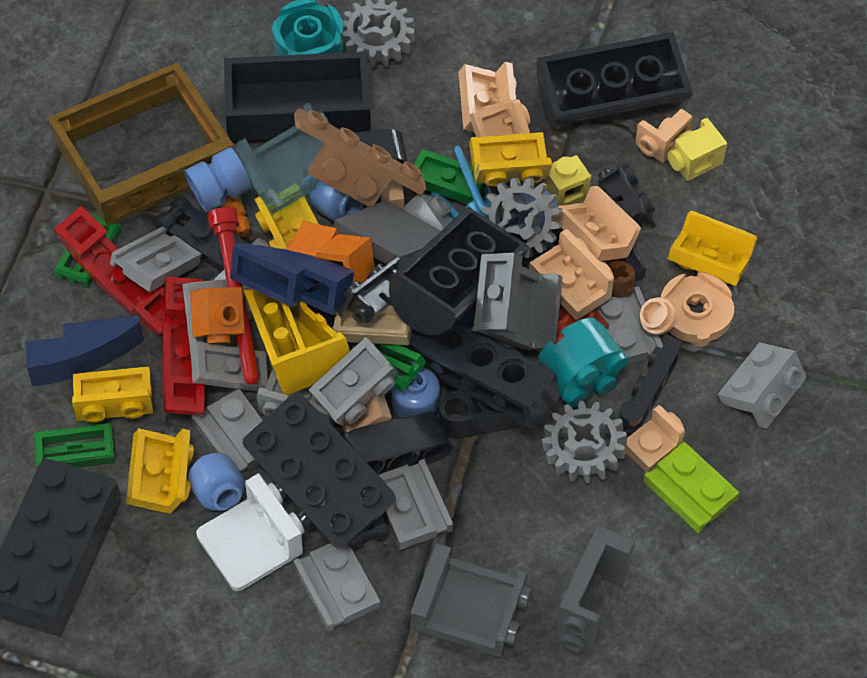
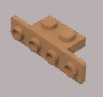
M301 108L296 110L294 114L295 126L324 142L308 167V174L368 207L376 203L391 179L420 195L426 190L423 173L415 165L409 162L402 164L392 159L390 153L378 145L370 147L359 141L360 138L353 131L344 127L340 130L328 124L327 119L314 110H309L308 112Z

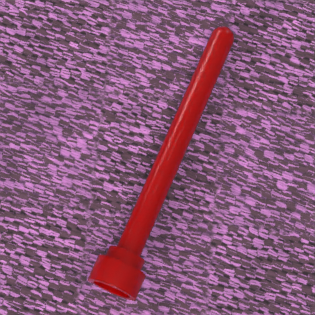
M221 207L207 213L210 230L214 231L216 237H219L227 287H242L244 333L236 335L244 381L249 385H254L259 380L243 284L230 279L232 252L235 245L234 234L237 233L236 227L239 226L238 213L234 207Z

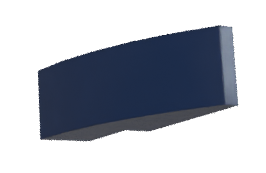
M237 243L233 246L230 279L291 307L302 301L331 315L340 311L346 302L343 295L353 283L354 271L321 258L286 249Z
M139 315L63 324L64 337L27 341V369L32 387L71 379L73 374L91 372L129 352L143 342Z

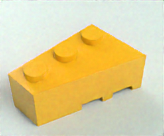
M252 288L244 290L254 321L283 394L289 395L314 385L350 352L346 337L340 332L336 333L327 325L326 319L319 313L315 314L307 307L306 303L300 301L291 307Z

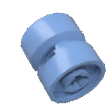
M231 147L213 155L210 164L202 161L184 170L194 196L206 213L225 204L226 196L236 198L252 190L248 174Z

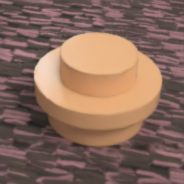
M662 297L646 301L640 309L641 325L647 332L653 335L667 333L676 322L677 311L672 302Z

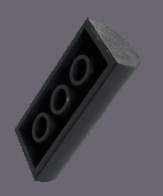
M674 32L537 58L538 90L542 108L550 126L690 100L693 95Z
M467 207L392 275L389 283L391 304L400 319L412 329L427 335L442 334L448 331L476 304L482 254L516 253L524 257L529 246L472 208Z

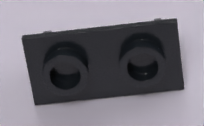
M614 156L612 160L616 167L612 170L606 168L600 171L598 174V185L606 190L608 196L614 202L623 198V201L617 205L641 228L642 223L646 220L654 228L656 224L650 213L654 212L655 208L645 192L640 195L637 193L634 186L639 181L629 164L622 167Z
M397 257L386 266L380 263L369 273L365 282H354L343 295L346 302L338 315L342 317L348 311H351L357 322L369 323L386 310L388 304L391 306L389 283L392 275L396 272L395 268L400 259Z

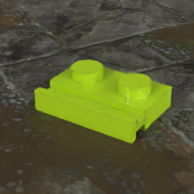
M682 442L657 463L651 472L648 471L644 474L643 482L697 533H700L705 525L714 521L737 501L740 493L685 442Z

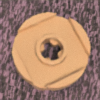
M698 272L697 276L685 277L686 274L678 275L667 283L661 294L662 298L673 303L677 311L676 322L669 332L683 341L691 342L694 346H706L710 341L716 340L725 334L732 323L735 306L732 301V293L722 280L711 274ZM699 302L704 305L702 313L692 312L688 306L689 303L697 305Z

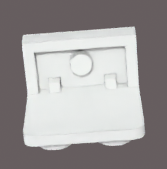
M259 473L245 481L247 500L202 525L196 532L198 541L234 591H241L303 554L301 535L304 533V528L300 520L293 512L289 515L281 505L283 504V499L273 483L267 485Z

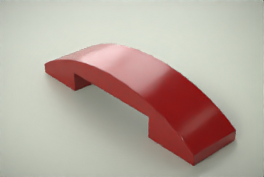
M81 205L54 228L55 234L85 272L120 307L131 316L139 315L140 323L159 336L162 334L164 287L160 286L148 292L124 275L122 267L110 265L112 252L118 250V248L106 237L107 230Z
M166 277L161 351L162 394L165 413L204 414V384H197L192 381V360L182 285L190 282L203 281L202 279Z

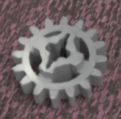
M366 0L363 7L354 3L353 13L349 11L344 12L343 35L346 52H367V60H369L370 67H374L376 61H382V64L386 67L389 64L390 58L398 62L401 61V52L409 53L410 43H414L415 40L413 18H408L407 8L397 10L396 1L391 2L390 5H385L384 0H378L377 4H373L371 0ZM399 30L400 33L396 38V32Z
M518 177L511 178V188L503 182L497 185L499 195L488 193L486 197L492 202V205L483 207L481 212L489 215V220L510 234H520L524 240L526 239L527 242L524 243L529 246V249L525 254V258L533 256V247L539 253L547 250L544 243L545 240L551 243L557 240L551 231L552 229L562 228V223L555 220V215L563 211L562 208H553L552 202L556 200L557 195L546 196L544 194L547 188L545 183H541L534 188L533 178H526L523 186H521ZM516 193L529 194L535 197L536 200L525 202ZM501 206H503V220L499 222V211ZM533 210L525 218V223L510 226L518 218L519 212ZM544 213L545 223L541 230L539 221L541 214Z
M583 400L579 401L578 409L573 410L568 404L564 405L565 415L561 416L560 414L553 413V425L544 426L546 438L542 439L543 450L546 451L548 465L555 464L556 474L558 475L569 471V478L572 482L577 479L578 475H584L586 483H590L592 474H597L602 480L605 479V469L608 467L616 471L618 469V460L616 458L624 459L626 456L624 445L627 444L626 432H623L622 419L614 420V413L611 408L603 413L600 412L599 402H595L591 409L586 408ZM606 433H608L611 439L608 447L605 445ZM561 436L565 439V449L563 451L559 446Z

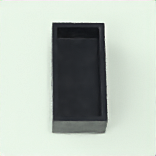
M367 52L224 58L225 118L227 135L231 141L313 137L295 126L294 114L298 108L306 112L314 110L327 119L328 124L339 130L344 127L354 133L371 131Z
M45 457L42 458L0 548V619L54 636H62L121 503L116 479Z

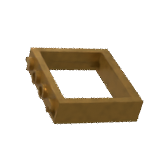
M178 62L48 117L54 142L106 226L191 190L184 170L202 161L210 164L213 155L229 147L235 151L233 143ZM178 97L209 144L101 190L72 142Z

